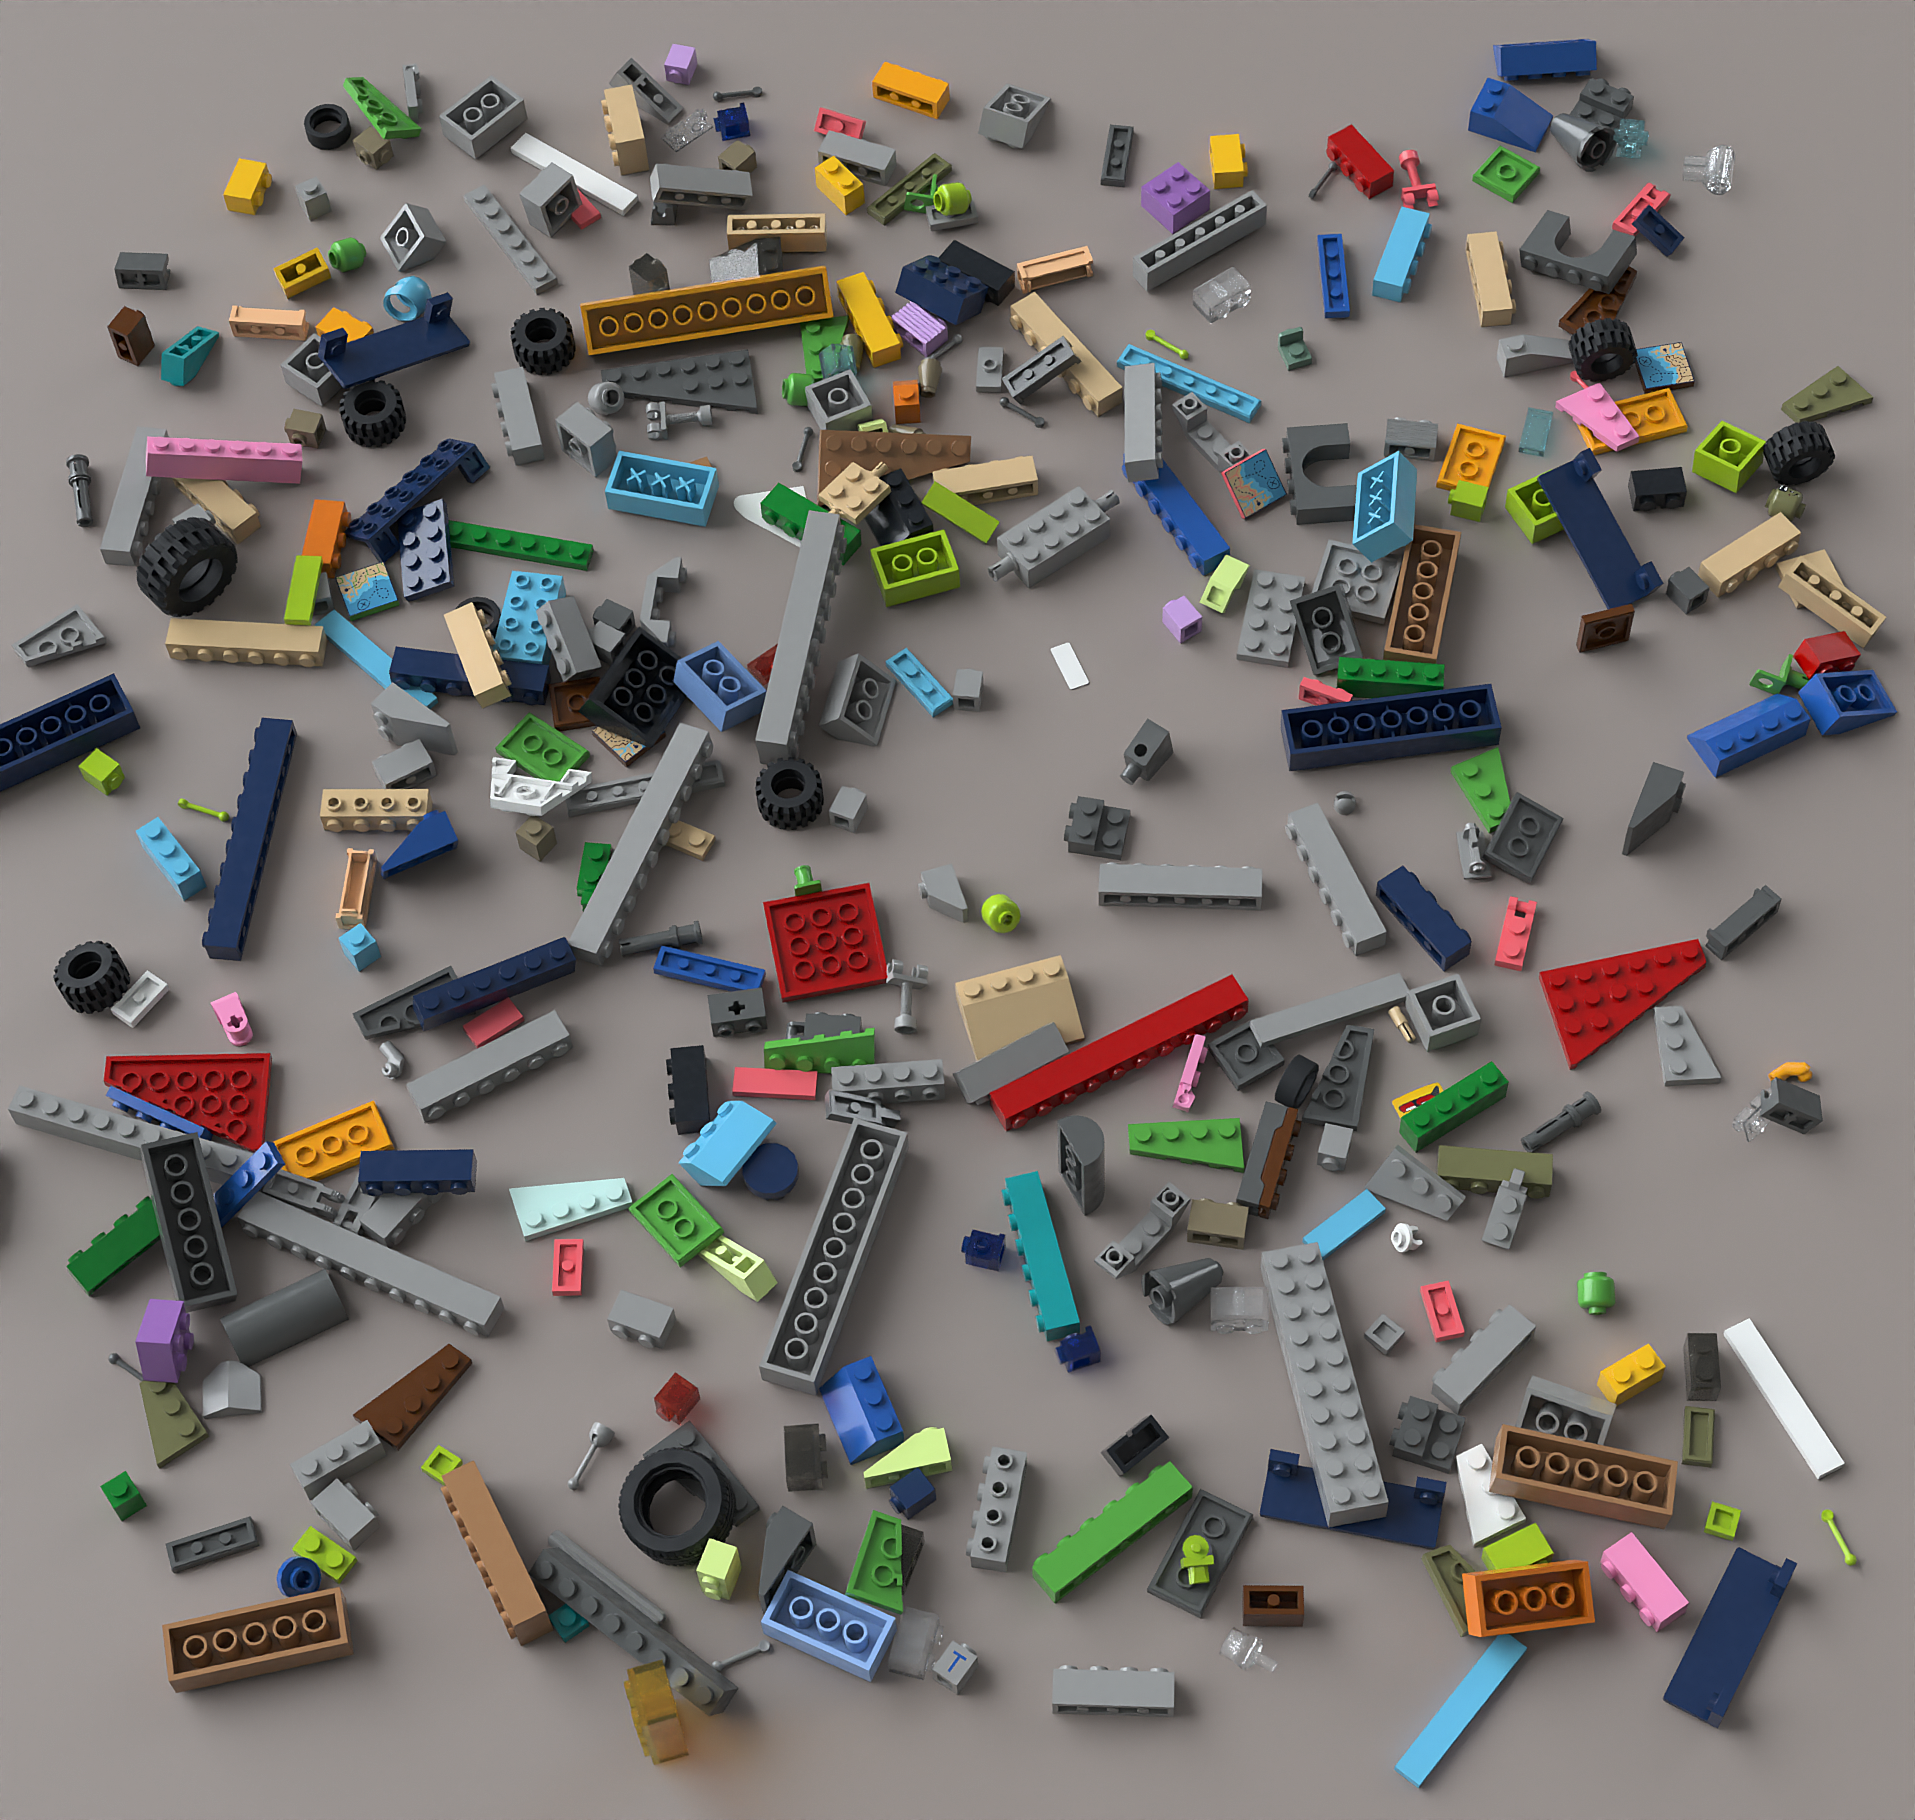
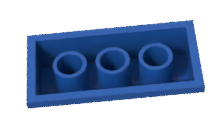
M1591 39L1493 45L1497 75L1504 76V81L1519 80V75H1528V79L1543 78L1542 74L1552 73V77H1566V72L1575 71L1576 76L1590 75V70H1597L1596 41Z
M1777 693L1687 735V739L1716 778L1806 736L1811 718L1796 698Z

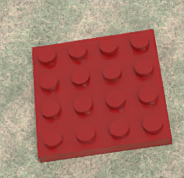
M870 883L763 902L782 1003L886 983V978H888L886 972L887 964Z

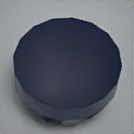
M765 1143L759 1145L743 1164L742 1175L746 1187L754 1195L766 1201L768 1199H775L777 1201L783 1199L794 1188L799 1176V1167L794 1153L787 1147L778 1143Z

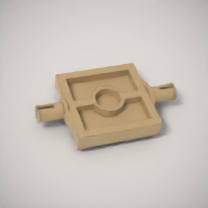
M852 462L819 494V499L830 507L831 511L828 513L839 514L841 518L848 519L857 525L891 493L890 486L879 479L888 471V467L885 463L880 462L875 469L868 471Z

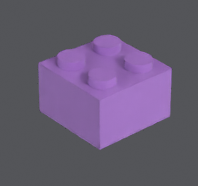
M1177 162L1141 186V206L1174 234L1210 210V190Z
M149 1300L135 1341L144 1381L178 1383L181 1371L186 1370L187 1352L193 1348L194 1334L189 1331L190 1314L185 1311L184 1301Z

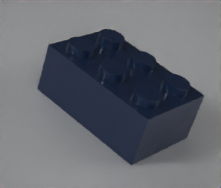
M927 255L903 266L895 293L957 325L981 313L989 287L982 284L979 279L961 273L957 267L948 266L940 262L938 257Z

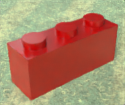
M1352 124L1328 136L1326 153L1329 159L1337 163L1342 173L1349 177L1355 183L1358 191L1363 192L1368 199L1393 187V168Z

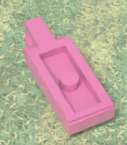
M1199 1034L1194 1036L1173 1108L1189 1112L1195 1100L1191 1089L1192 1087H1197L1201 1072L1196 1071L1198 1062L1204 1064L1208 1048L1203 1047L1206 1039L1205 1036Z

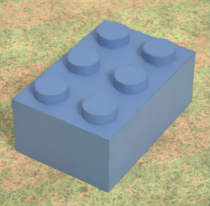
M719 641L677 661L673 682L721 732L762 712L767 691Z

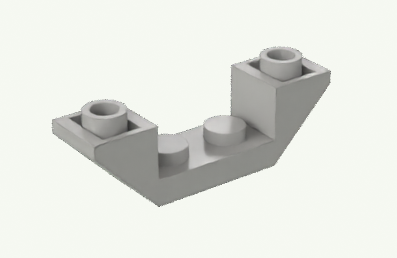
M1193 392L1172 404L1174 413L1186 438L1217 471H1225L1252 455L1240 441L1230 445L1207 421V407Z
M675 557L647 576L640 615L641 628L670 650L671 647L676 645V632L672 631L671 621L659 620L660 611L657 609L658 603L663 601V592L680 593L682 583H686L687 568L683 567L681 557Z
M1168 1182L1150 1201V1211L1119 1244L1113 1240L1094 1259V1262L1115 1279L1134 1272L1172 1233L1190 1203L1191 1198Z

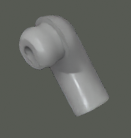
M386 1041L380 1047V1051L388 1059L387 1063H385L386 1067H382V1073L389 1079H395L401 1075L405 1059L390 1041Z

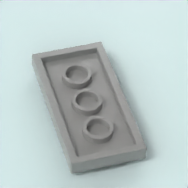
M1254 569L1236 660L1288 668L1297 625L1290 600L1302 597L1305 577Z

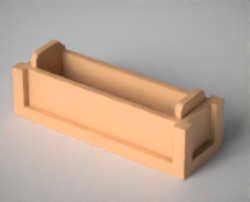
M1088 246L1017 263V280L1024 294L1034 289L1086 276L1092 277L1091 264H1093V259Z
M233 305L229 318L233 336L306 341L309 329V322L305 320V310L243 308L242 306Z
M348 848V864L339 913H336L335 918L340 929H352L360 923L366 928L377 857L374 849L355 851L353 848Z

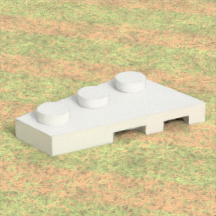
M1482 1444L1456 1456L1455 1462L1466 1505V1515L1472 1534L1473 1547L1525 1523L1526 1517L1514 1497L1489 1492L1493 1461Z

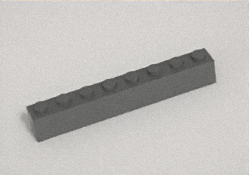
M561 1548L543 1549L528 1573L530 1576L705 1714L712 1716L724 1712L738 1690L736 1685Z

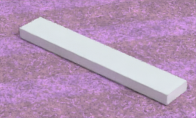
M527 133L511 147L512 154L540 170L545 169L553 162L573 175L577 189L581 193L623 216L638 202L637 194Z
M1750 1318L1726 1329L1723 1333L1724 1337L1816 1478L1820 1479L1842 1468L1845 1464Z

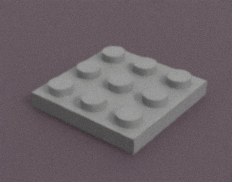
M1328 539L1312 593L1343 584L1354 618L1384 624L1399 578L1403 556L1389 553L1387 556L1371 563L1354 545Z

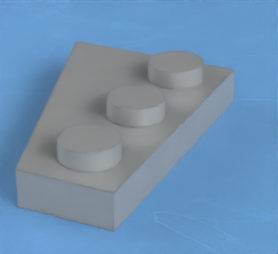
M77 604L12 644V647L24 664L30 667L107 642L102 633Z
M1683 1006L1654 1007L1653 1015L1664 1086L1720 1083L1721 1076Z
M1399 1145L1394 1148L1363 1188L1447 1221L1466 1197Z

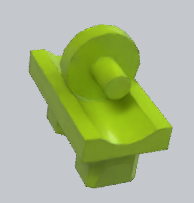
M1200 1535L1189 1536L1183 1543L1182 1550L1186 1557L1180 1560L1181 1569L1188 1568L1189 1585L1208 1583V1566L1214 1564L1213 1555H1207L1209 1551L1208 1542Z

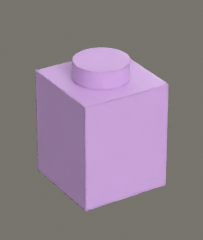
M672 44L664 64L666 81L690 84L697 67L695 48Z
M1185 596L1177 600H1171L1163 607L1162 622L1179 643L1202 631V616Z

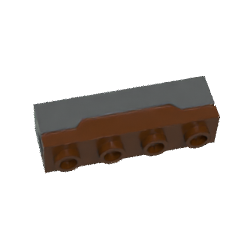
M1265 1102L1236 1198V1203L1249 1207V1215L1269 1219L1271 1210H1277L1280 1194L1276 1192L1279 1185L1284 1186L1288 1171L1284 1169L1286 1161L1291 1162L1295 1145H1291L1293 1136H1299L1302 1121L1297 1120L1298 1109Z

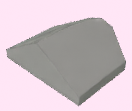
M239 1361L221 1362L203 1380L204 1419L262 1413L261 1375Z

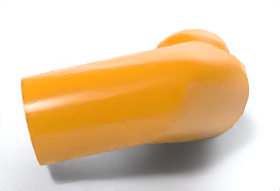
M1786 1062L1769 1073L1768 1077L1772 1081L1776 1077L1786 1080L1790 1076H1797L1800 1082H1806L1812 1078L1813 1073L1810 1071L1811 1067L1805 1062Z

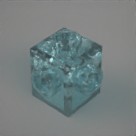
M1620 119L1619 128H1614L1616 135L1613 134V140L1617 143L1616 157H1641L1642 146H1647L1649 131H1644V120Z

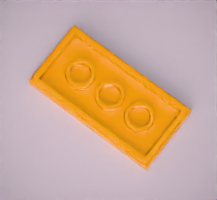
M1670 388L1615 401L1617 407L1639 435V441L1634 445L1687 432L1688 426ZM1577 424L1587 448H1590L1594 455L1614 451L1593 435V431L1585 425Z
M374 1100L273 1141L285 1163L281 1170L316 1182L360 1164L361 1151L394 1150Z

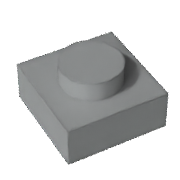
M1382 1314L1364 1333V1339L1387 1355L1404 1337L1405 1330Z

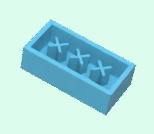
M619 451L605 489L608 509L706 527L719 488L717 469Z
M1399 451L1358 473L1352 544L1371 563L1413 541L1417 468Z
M512 571L495 637L496 644L493 645V650H498L502 660L549 665L552 651L548 646L543 628L538 621L536 610L550 600L566 597L563 576Z

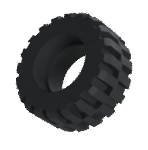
M189 517L187 520L181 519L176 521L175 525L170 524L165 528L164 532L158 533L154 537L155 540L145 548V554L141 555L139 560L140 566H137L136 571L140 590L163 613L173 617L191 616L193 612L198 613L204 610L205 606H210L215 602L214 599L218 595H222L226 585H229L232 581V574L236 572L238 557L235 545L214 524L204 518Z

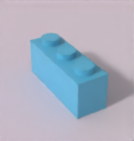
M159 817L136 830L142 848L184 901L207 887L199 868Z

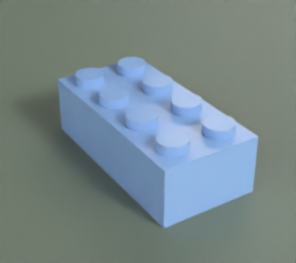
M787 1570L761 1620L765 1635L869 1682L872 1681L897 1631L895 1617L790 1570Z

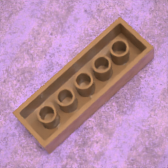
M1414 524L1413 541L1405 546L1383 660L1437 664L1459 552L1461 532Z
M1502 1424L1495 1441L1489 1492L1665 1529L1673 1513L1678 1461Z
M474 1460L442 1475L445 1486L440 1489L447 1506L480 1571L486 1588L491 1594L496 1609L502 1617L511 1640L517 1637L520 1645L523 1646L553 1631L547 1611Z
M340 1587L162 1625L168 1680L176 1693L354 1655L346 1598Z

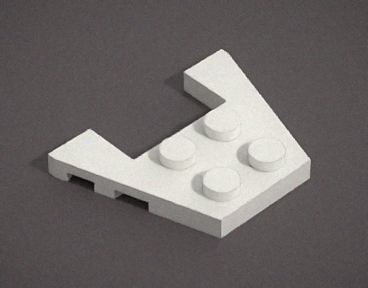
M493 757L490 806L503 812L513 811L526 813L529 816H542L592 782L591 772L568 769L561 781L557 782L513 775L517 770L516 760Z

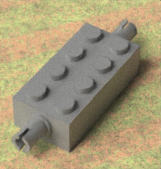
M1080 486L1076 487L997 537L998 556L1002 560L987 568L990 577L997 582L1000 578L1013 571L1028 588L1034 586L1110 537V518L1105 512L1120 504L1119 497L1116 493L1114 494L1113 490H1110L1094 501Z

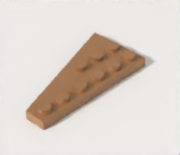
M820 430L817 505H825L820 501L819 494L852 462L868 471H872L880 462H883L888 467V471L883 475L901 468L909 480L932 473L933 471L970 462L971 436Z

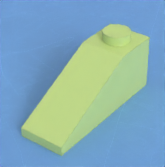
M723 1235L698 1253L700 1257L740 1292L757 1302L778 1283L763 1259Z
M929 1427L923 1429L920 1433L911 1436L863 1472L866 1489L896 1483L917 1467L925 1476L952 1471L951 1457L944 1428Z

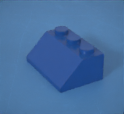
M871 1356L844 1366L819 1387L850 1465L894 1449L905 1442L903 1429Z

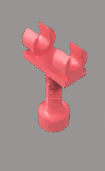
M1406 150L1399 155L1401 168L1408 171L1412 187L1402 188L1401 199L1403 207L1414 209L1415 199L1426 198L1429 207L1438 206L1439 196L1435 183L1421 185L1416 168L1420 163L1417 151Z

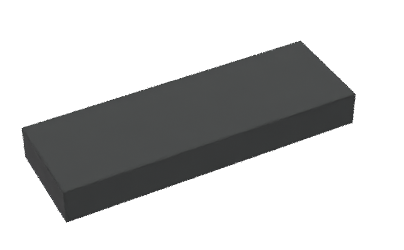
M1110 124L1101 174V185L1125 187L1134 134L1133 126Z
M249 1516L166 1543L165 1545L171 1570L173 1573H178L258 1547L259 1542L253 1519Z

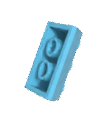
M727 1101L718 1109L717 1117L700 1131L701 1136L698 1140L684 1150V1157L679 1161V1164L700 1186H726L777 1123L743 1101Z

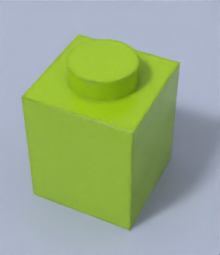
M1459 480L1456 490L1451 489L1448 497V504H1451L1450 515L1480 522L1487 503L1489 487Z
M97 748L79 765L84 780L107 796L114 789H117L125 779L120 764Z

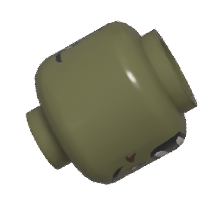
M1780 486L1778 489H1772L1765 507L1768 508L1769 516L1773 517L1781 512L1792 522L1795 517L1801 518L1806 504L1802 503L1803 495L1801 492L1787 486Z

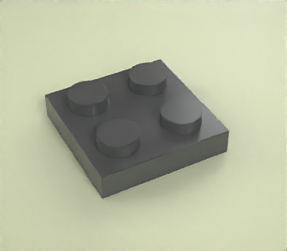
M1250 1021L1208 1044L1209 1052L1237 1091L1282 1067L1285 1063V1059L1274 1044L1260 1047L1249 1026Z

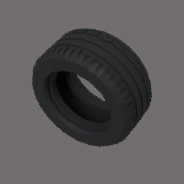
M682 1447L660 1449L657 1453L653 1452L650 1456L647 1455L644 1460H640L639 1464L633 1467V1471L629 1472V1476L625 1479L626 1482L622 1485L621 1496H619L620 1521L625 1530L624 1532L632 1543L653 1560L672 1566L695 1564L701 1560L709 1538L724 1543L726 1538L729 1537V1531L732 1530V1525L735 1522L734 1517H736L735 1493L732 1490L730 1481L721 1469L702 1453L696 1452L693 1449L690 1450L689 1448L683 1449ZM690 1478L701 1482L705 1491V1509L701 1519L692 1529L680 1535L666 1536L655 1532L650 1522V1505L659 1489L664 1484L675 1479Z

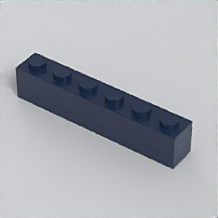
M395 647L389 670L391 683L393 682L403 690L409 689L410 686H415L429 693L440 692L448 693L452 696L464 695L475 697L459 654ZM503 660L504 664L500 665L502 671L506 670L510 678L511 685L508 686L511 696L501 701L520 702L531 706L545 705L549 691L548 684L551 683L549 665Z
M562 937L414 995L413 1010L425 1032L503 1001L508 997L511 998L574 973L576 958L566 937Z

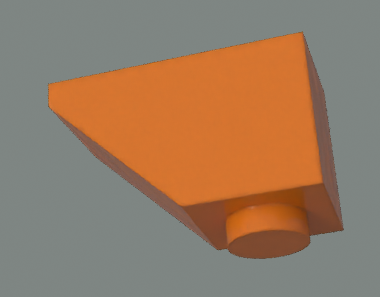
M918 380L893 381L896 424L921 423Z

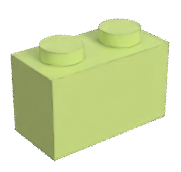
M709 1538L696 1570L701 1590L707 1597L714 1600H720L721 1598L730 1600L742 1569L737 1547Z

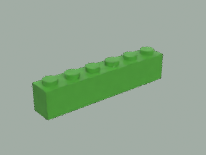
M1171 1461L1164 1466H1156L1149 1473V1478L1141 1484L1139 1482L1134 1483L1127 1489L1126 1495L1119 1501L1113 1500L1104 1507L1103 1513L1097 1518L1091 1517L1080 1526V1531L1072 1537L1070 1535L1065 1536L1059 1541L1054 1551L1050 1554L1044 1553L1034 1561V1566L1032 1567L1033 1578L1054 1603L1065 1597L1192 1498V1485Z

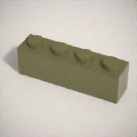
M1439 1145L1436 1174L1457 1190H1468L1475 1194L1497 1193L1502 1181L1509 1182L1512 1172L1516 1168L1526 1172L1521 1185L1528 1188L1526 1195L1534 1199L1550 1196L1553 1154Z

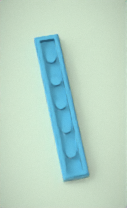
M1128 344L1117 360V367L1125 370V366L1155 363L1156 373L1161 372L1163 387L1184 396L1193 392L1203 404L1248 423L1251 422L1261 406L1260 399Z
M332 610L315 624V626H323L327 640L384 689L391 684L389 670L392 658L336 610ZM410 686L409 689L404 690L429 709L438 703V699L433 693L424 692L420 687Z
M1510 1634L1498 1635L1395 1765L1394 1770L1417 1788H1420L1527 1651V1647Z

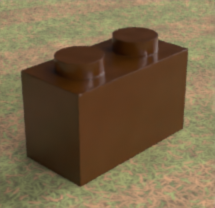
M124 306L107 326L118 358L139 366L155 347L146 316L137 309L132 310Z
M1243 1585V1626L1303 1627L1304 1586Z

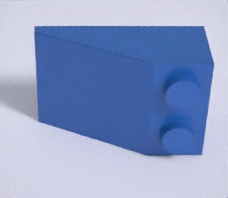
M1487 78L1470 111L1468 131L1536 153L1553 119V115L1512 85Z
M1874 670L1818 673L1798 692L1821 735L1842 734L1894 716L1897 713Z
M434 810L423 816L424 819L417 824L382 865L381 876L383 879L457 848L458 838L446 811L439 813L438 810Z

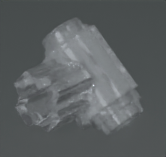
M1720 145L1709 150L1706 157L1685 156L1683 181H1700L1711 193L1715 195L1725 194L1731 188L1736 157L1735 152L1727 145Z

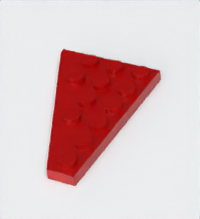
M1699 939L1539 973V980L1570 1070L1577 1068V1065L1585 1058L1595 1054L1602 1045L1609 1043L1622 1033L1623 1029L1630 1023L1640 1019L1647 1010L1654 1008L1667 998L1668 994L1679 985L1682 986L1692 975H1696L1706 967L1707 961Z
M270 1053L106 1056L103 1081L107 1087L113 1086L253 1153L265 1142L272 1056Z

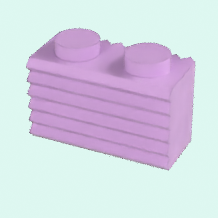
M911 301L891 317L894 324V332L896 334L899 333L904 341L910 343L914 349H917L925 357L929 356L948 340V327L941 318H934L928 310Z

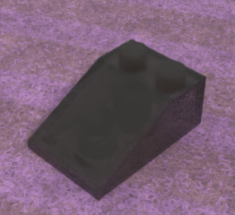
M780 237L755 239L709 259L711 283L784 272Z

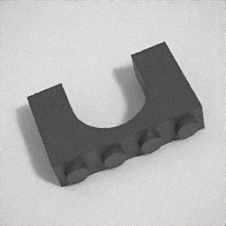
M1547 210L1519 249L1521 267L1610 294L1637 255L1636 236L1613 230L1603 246L1594 254L1580 258L1569 257L1559 252V250L1571 235L1570 217Z
M1348 423L1287 427L1286 438H1282V452L1287 453L1288 458L1284 459L1285 473H1290V479H1287L1288 494H1293V499L1290 500V513L1295 515L1296 525L1354 521L1356 485L1320 486L1311 482L1304 474V470L1315 462L1349 459L1350 438Z

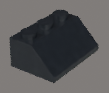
M900 468L881 476L879 479L890 486L891 493L864 518L878 544L884 546L934 532L931 519L902 469Z

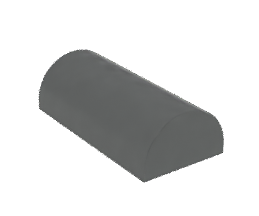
M1072 1115L1057 1120L1058 1171L1082 1213L1086 1216L1095 1211L1104 1198L1105 1141L1104 1134L1096 1122L1084 1116Z
M322 1269L221 1317L220 1320L240 1363L250 1367L349 1320L326 1269Z

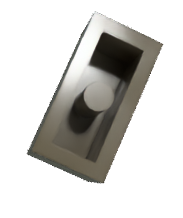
M1207 1198L1192 1199L1187 1229V1242L1243 1250L1249 1207L1236 1202L1223 1204L1216 1203Z

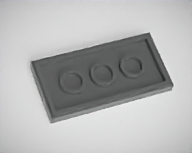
M1200 1489L1151 1580L1147 1592L1201 1619L1253 1519V1514ZM1200 1535L1208 1542L1209 1551L1207 1555H1213L1214 1564L1208 1566V1583L1189 1585L1188 1568L1181 1569L1180 1560L1186 1557L1182 1550L1183 1543L1189 1536Z

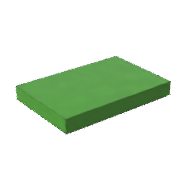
M530 712L495 748L496 753L505 759L516 760V766L534 778L557 782L561 781L568 769L578 770L590 757V752Z
M673 1174L628 1208L636 1220L679 1267H682L724 1234L723 1228Z

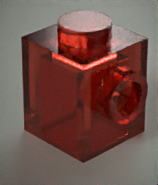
M675 1372L653 1398L656 1413L667 1422L672 1420L680 1425L700 1400L698 1387Z

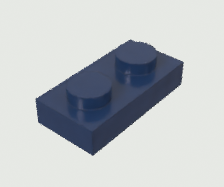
M1647 205L1632 222V225L1666 257L1671 255L1685 238L1650 205Z

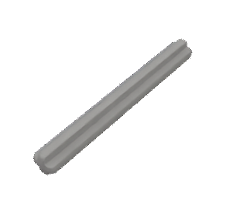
M555 1530L550 1535L548 1543L552 1548H561L656 1624L662 1625L666 1619L665 1612L559 1530Z

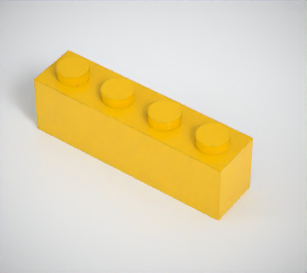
M864 272L837 280L838 298L847 316L849 315V320L856 334L861 336L864 342V350L873 368L901 359L900 348H903L901 336L899 333L895 334L894 324L890 315H885L884 303L881 297H876L873 281L868 280Z

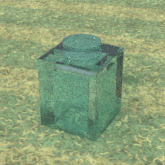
M832 343L819 353L823 380L851 369L854 376L858 374L853 346Z

